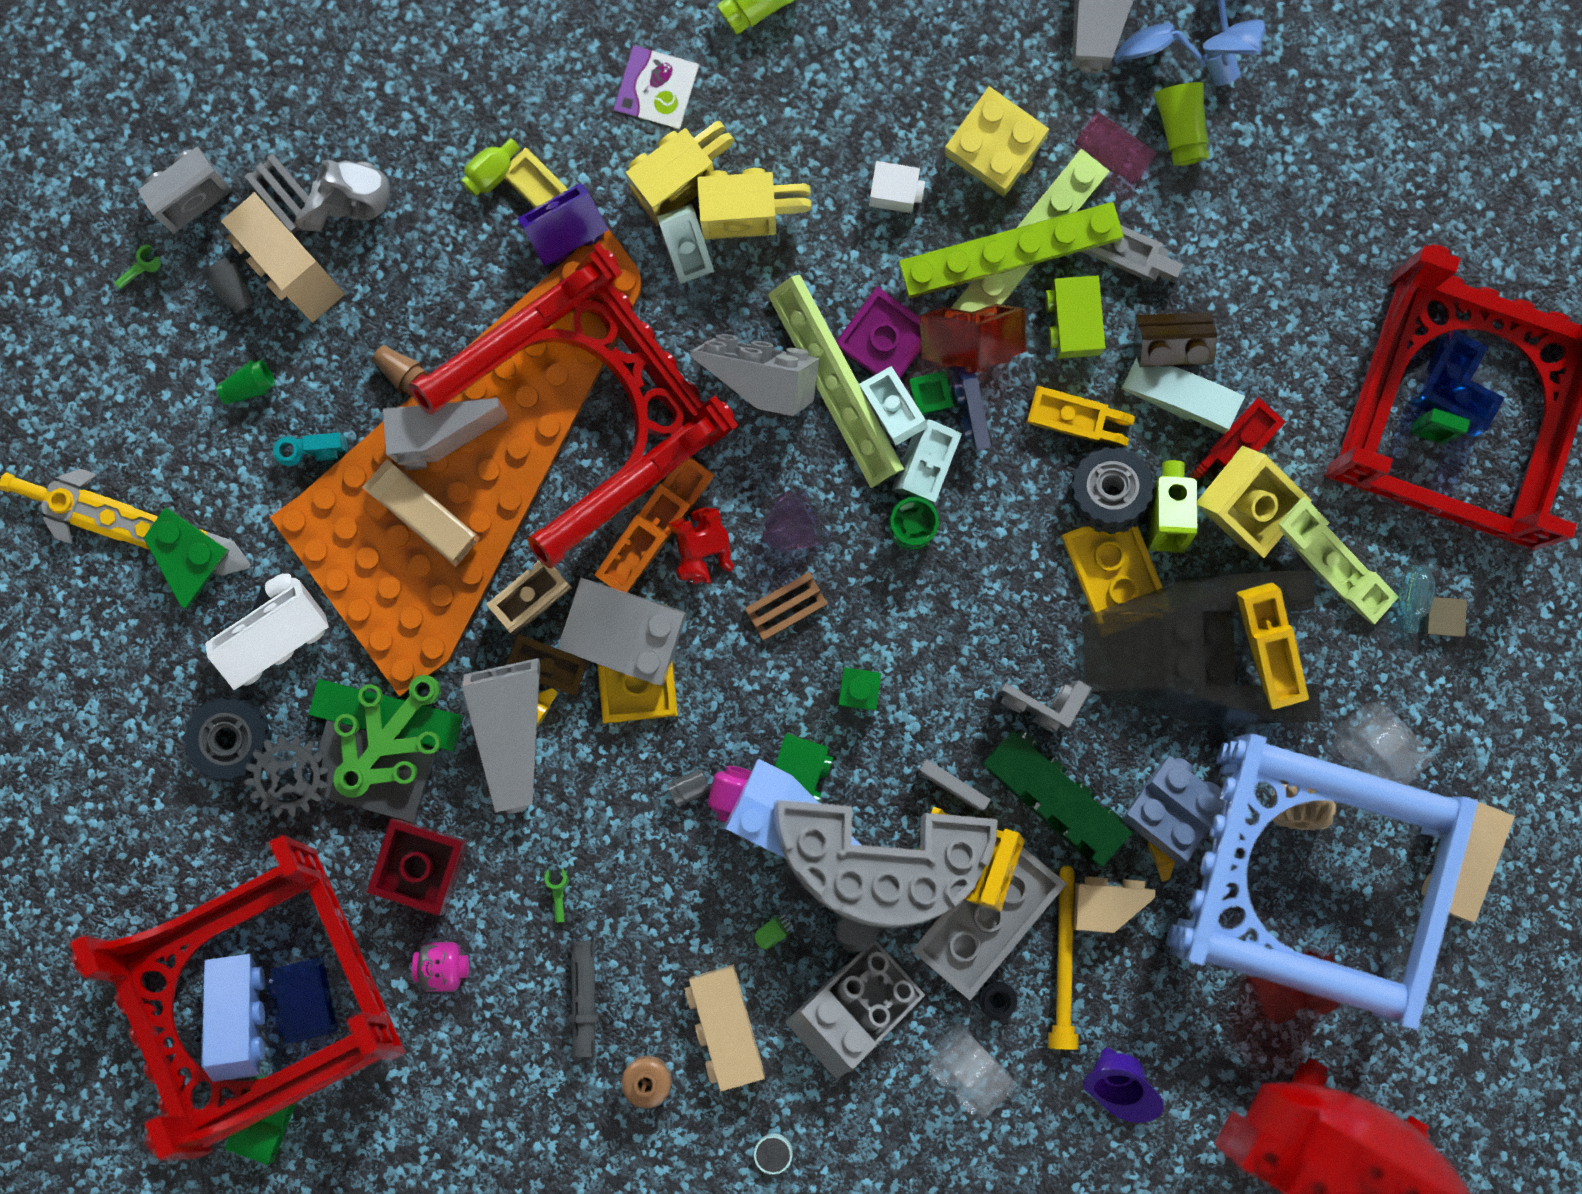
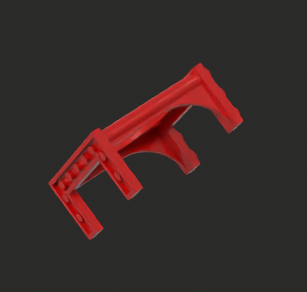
M1435 244L1424 245L1393 273L1390 286L1396 287L1339 456L1329 462L1324 477L1534 551L1573 539L1577 524L1551 515L1549 512L1582 416V325L1571 322L1570 317L1566 314L1554 311L1545 313L1534 309L1535 305L1529 301L1522 299L1511 301L1499 297L1500 293L1492 288L1478 287L1477 289L1465 285V281L1462 278L1454 276L1461 260L1460 257L1451 255V250L1444 246ZM1436 301L1444 307L1447 314L1445 325L1440 326L1432 322L1427 312L1429 302ZM1456 309L1462 314L1468 312L1469 319L1466 321L1458 319L1456 317ZM1417 317L1420 324L1427 330L1425 335H1415V330L1420 326V324H1415ZM1493 322L1502 324L1501 329H1495ZM1459 330H1477L1497 335L1512 343L1528 358L1540 379L1544 396L1543 420L1510 518L1386 475L1389 473L1393 459L1376 453L1406 366L1423 345L1445 333ZM1528 333L1531 338L1539 337L1542 339L1535 345H1532L1525 341L1524 336ZM1410 342L1412 346L1409 349H1407L1408 343ZM1555 343L1562 346L1564 353L1558 362L1546 363L1541 360L1540 352L1545 345ZM1564 368L1563 375H1557L1558 383L1552 382L1549 377L1550 372H1557Z
M282 835L269 842L278 862V867L169 922L124 938L109 941L83 935L70 942L74 952L71 955V960L74 968L81 976L114 983L117 994L114 996L117 1007L122 1014L127 1015L132 1027L129 1029L131 1041L137 1049H141L146 1063L143 1065L146 1077L158 1089L161 1097L158 1099V1105L163 1116H158L144 1124L148 1131V1134L145 1136L147 1146L154 1156H158L159 1160L199 1159L213 1152L211 1145L380 1059L394 1060L406 1054L315 848ZM309 890L363 1012L347 1020L353 1034L268 1077L251 1081L223 1080L213 1082L205 1070L188 1054L176 1029L174 997L179 978L188 961L209 940ZM173 955L176 958L175 966L171 969L167 965L158 962L162 958H164V961H169ZM151 971L161 973L167 981L166 987L160 992L147 990L142 982L144 975ZM150 1000L161 1001L163 1011L160 1015L156 1016L155 1012L157 1009L151 1004ZM169 1037H172L174 1040L171 1048L166 1040ZM183 1068H188L192 1075V1079L186 1086L185 1075L180 1074ZM207 1081L212 1088L211 1099L204 1108L197 1109L193 1104V1093L201 1082ZM229 1088L233 1092L234 1097L223 1099L225 1104L219 1107L222 1100V1090ZM244 1089H251V1091L244 1094Z

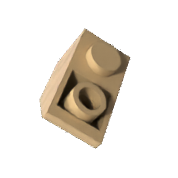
M1085 876V883L1075 882L1073 929L1115 933L1155 898V890L1145 888L1146 881L1123 879L1122 886L1107 885L1108 878Z

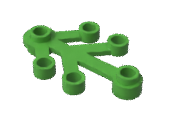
M420 675L412 680L409 686L410 696L384 728L382 727L380 703L383 700L382 690L378 686L371 684L365 685L359 690L358 699L365 708L368 748L360 758L358 757L355 737L359 730L358 719L350 714H342L337 717L334 728L337 734L341 736L343 763L336 768L333 782L340 794L355 798L365 794L371 784L394 781L401 784H409L416 779L418 774L417 768L409 761H401L394 768H371L381 756L413 752L434 754L440 749L441 739L434 732H423L419 737L395 739L422 705H432L439 699L441 686L434 677ZM421 683H427L430 686V693L426 697L419 696L417 688ZM369 689H374L377 693V698L373 703H368L364 697ZM346 718L353 722V728L348 733L343 732L341 729V722ZM427 736L434 737L436 742L435 747L431 750H426L423 747V740ZM404 765L409 766L412 771L410 778L407 780H403L399 776V769ZM351 771L358 775V782L354 786H350L346 782V776Z

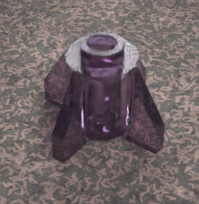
M805 489L797 494L789 490L779 496L765 520L766 530L762 533L766 543L772 550L778 549L782 553H786L792 549L821 546L833 539L832 534L820 523L815 511L810 506L809 494Z

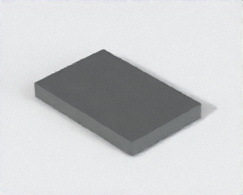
M327 720L317 752L324 754L318 765L328 766L329 772L320 775V779L328 782L327 788H317L316 790L321 797L416 823L436 753L424 754L422 752L381 756L371 769L394 768L401 761H409L417 768L418 774L416 779L409 784H401L397 781L371 784L368 791L362 796L355 798L346 797L337 791L333 782L336 768L343 763L341 736L335 731V722ZM341 724V729L345 733L350 732L353 728ZM359 729L355 734L359 758L368 748L367 731ZM407 765L402 766L399 769L400 778L403 780L410 778L412 774L411 768ZM313 770L311 772L309 782L311 784L313 781ZM351 771L347 774V784L354 786L358 782V775L355 772Z

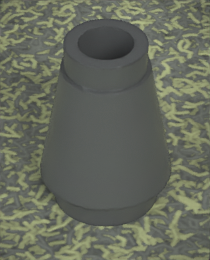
M227 257L212 264L203 272L207 279L205 284L233 309L236 315L246 311L255 303L237 264L231 263Z

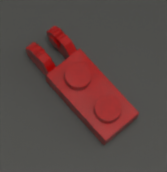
M1256 398L1231 425L1230 429L1208 450L1207 453L1209 455L1189 476L1196 480L1202 478L1214 461L1224 468L1242 446L1259 452L1286 421L1262 399Z

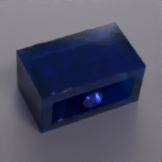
M323 956L271 968L272 976L268 977V988L273 999L277 998L280 1013L276 1014V1026L279 1035L285 1036L286 1044L331 1034L339 1030Z

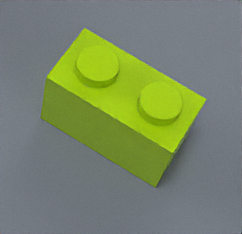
M1099 275L1054 279L1050 290L1045 291L1047 313H1053L1054 326L1048 328L1050 349H1056L1057 359L1101 356L1106 348Z

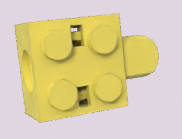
M716 121L694 138L686 128L679 133L672 131L658 143L659 148L649 155L643 153L637 156L629 164V170L625 173L630 191L656 226L659 225L657 216L682 208L699 195L697 177H705V173L714 171L712 160L733 144L735 139L730 133L723 134L725 126L720 121Z
M762 168L745 169L742 171V174L728 175L726 171L716 170L705 173V177H697L700 223L704 240L776 235V215L806 213L812 209L811 200L806 198L811 195L809 185L803 183L773 185V172H765Z

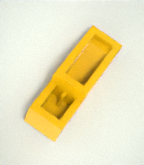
M1271 582L1236 592L1250 648L1270 708L1274 710L1309 700L1293 628L1288 623L1281 588Z

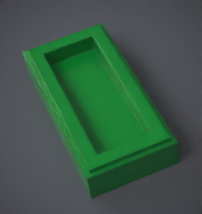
M1434 408L1413 421L1410 433H1412L1411 435L1444 445L1467 433L1470 420Z

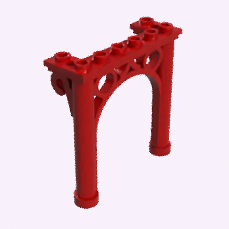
M600 243L593 246L577 266L574 273L429 375L422 374L409 383V390L417 404L427 414L433 415L448 402L523 349L546 342L569 344L587 351L603 362L617 377L629 398L634 414L635 438L632 451L626 463L616 474L547 526L540 528L528 537V545L533 554L547 568H553L564 559V554L706 445L713 446L739 426L734 420L735 417L731 408L725 402L720 401L716 395L703 404L700 400L698 389L693 383L684 379L678 371V365L673 356L663 351L655 341V335L651 327L639 320L632 310V304L623 292H618L613 285L622 274V271L619 269L618 260L612 252L605 250ZM591 312L600 318L606 327L607 334L605 338L595 339L583 334L581 315L583 313ZM568 313H572L570 318L571 331L547 329ZM618 335L632 354L621 352L616 347L610 351L606 347ZM644 369L658 388H653L642 396L640 390L645 386L642 380V370ZM659 399L666 404V407L672 413L673 420L671 425L661 426L648 419L647 405L649 400ZM648 433L657 437H666L665 440L643 455Z

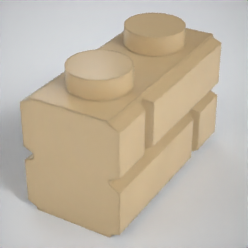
M537 561L532 566V571H525L486 604L511 634L516 636L572 589L555 566L547 568L540 561Z

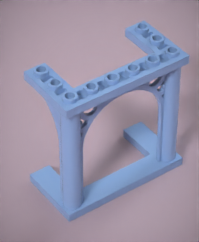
M1247 734L1229 738L1228 743L1223 742L1217 756V764L1221 765L1219 774L1228 776L1221 793V799L1226 800L1222 815L1217 814L1212 824L1211 837H1214L1215 841L1211 853L1206 852L1202 860L1200 874L1205 877L1201 891L1195 890L1190 903V912L1194 913L1193 920L1189 921L1178 918L1177 925L1172 924L1170 926L1166 939V946L1170 947L1169 955L1203 966L1205 962L1321 996L1370 1011L1372 1016L1418 1030L1479 801L1467 797L1440 796L1266 744L1267 738L1259 735ZM1281 780L1288 782L1286 787L1294 786L1298 788L1295 796L1292 798L1286 797V791ZM1258 782H1267L1274 789L1276 803L1272 808H1265L1257 801L1255 786ZM1308 788L1315 790V792L1308 793ZM1315 800L1335 801L1421 826L1420 834L1441 838L1402 984L1296 952L1277 941L1261 924L1254 912L1248 894L1247 865L1257 837L1264 827L1278 814L1304 802ZM1248 805L1258 813V818L1254 825H1248L1245 821V818H1250ZM1240 834L1242 835L1244 841L1239 840ZM1239 847L1244 850V856L1241 859L1235 857L1236 848ZM1232 865L1236 866L1233 870H1231ZM1231 882L1235 883L1237 886L1236 897L1222 900L1223 896L1227 895L1230 890L1226 885ZM1231 906L1241 907L1245 914L1241 924L1232 929H1224L1219 925V916L1226 908ZM1250 927L1255 929L1257 933L1256 942H1253L1247 936H1245V941L1237 939V937L1245 934ZM1268 943L1272 947V950L1265 948L1264 946Z

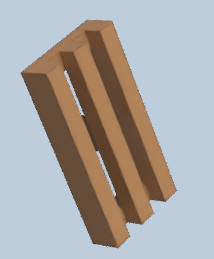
M808 572L749 605L745 610L760 637L765 641L825 607L828 603L816 585L811 573ZM806 583L810 588L760 617L755 613ZM814 595L817 602L765 630L762 624Z

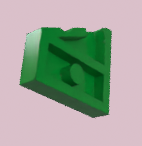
M167 507L163 509L143 537L180 606L185 609H189L230 551Z

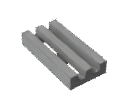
M272 153L267 157L268 161L264 164L260 163L256 166L257 170L252 174L251 172L247 173L244 177L289 231L294 234L299 230L296 221L293 223L258 181L264 177L296 216L301 209L271 175L270 171L276 168L304 203H306L309 196Z
M924 759L918 769L919 774L978 811H984L991 800L928 759Z

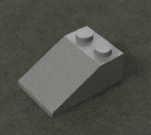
M498 398L450 402L433 415L427 414L419 405L383 409L386 454L397 464L404 465L405 470L427 468V463L441 460L508 418L507 410Z
M580 578L558 649L661 686L665 684L688 612Z

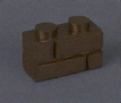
M1210 312L1136 315L1134 349L1139 367L1214 365L1217 331Z

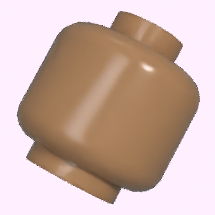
M651 1055L640 1056L631 1061L625 1069L621 1081L622 1091L627 1100L637 1107H655L662 1103L670 1092L672 1084L671 1071L667 1064L658 1057ZM639 1080L643 1083L642 1087L639 1085ZM647 1086H653L650 1090L646 1089Z

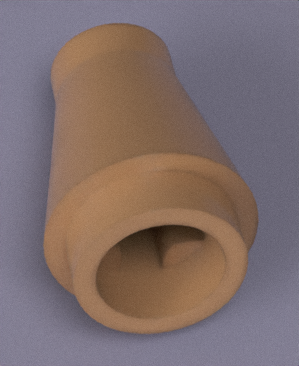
M386 345L378 348L372 357V363L383 372L401 394L406 393L412 396L409 390V383L422 374L428 375L422 363L391 350Z

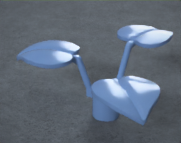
M1218 0L1222 33L1213 36L1203 44V49L1206 53L1204 56L1194 48L1180 31H1174L1175 28L1172 23H1162L1146 27L1129 37L1118 50L1115 56V64L1117 66L1122 60L1155 54L1170 45L1173 40H1178L1195 58L1199 68L1207 67L1213 85H1226L1241 75L1234 54L1260 55L1266 26L1262 20H1249L1234 24L1228 28L1225 0Z

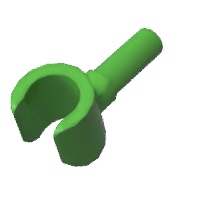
M143 245L137 250L136 258L138 261L114 282L119 289H122L143 271L154 272L160 268L161 260L159 256L150 262L143 261L153 251L150 245Z
M563 869V880L559 885L551 884L550 870H547L544 877L546 885L552 890L556 923L564 922L563 890L567 887L569 878Z

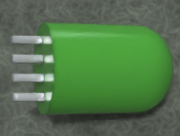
M785 914L781 917H774L756 931L754 938L760 948L768 950L790 935V930L793 926L789 928L788 925L791 923H786L788 918L783 919L786 916Z

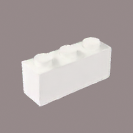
M299 580L287 590L205 643L207 657L233 690L242 685H251L261 677L264 670L273 664L280 665L286 662L293 655L294 650L303 644H311L324 635L325 630L329 628L326 615Z

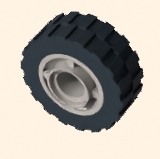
M1109 447L1101 448L1100 451L1089 453L1087 458H1083L1079 462L1078 468L1074 470L1072 477L1070 503L1074 507L1076 517H1079L1085 526H1090L1099 533L1101 531L1108 532V534H1115V532L1121 531L1124 533L1129 531V528L1138 526L1141 523V519L1145 518L1148 514L1155 489L1154 482H1152L1153 474L1146 467V462L1142 458L1136 457L1135 453L1127 452L1123 448L1117 447L1115 449H1109ZM1113 486L1119 489L1121 493L1109 495L1104 492L1103 488Z

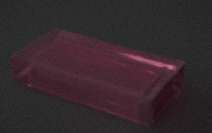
M1098 111L1075 141L1076 145L1132 185L1137 182L1157 154Z

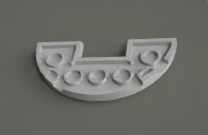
M777 800L773 803L774 821L779 843L795 876L826 907L841 916L870 926H912L931 920L955 907L975 888V884L982 875L984 868L988 866L997 835V819L925 813L920 816V850L852 845V806Z

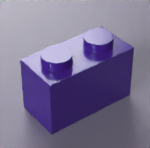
M582 183L575 185L517 218L544 266L549 263L557 264L569 257L570 251L581 245L589 246L601 239V234L609 230L591 195Z

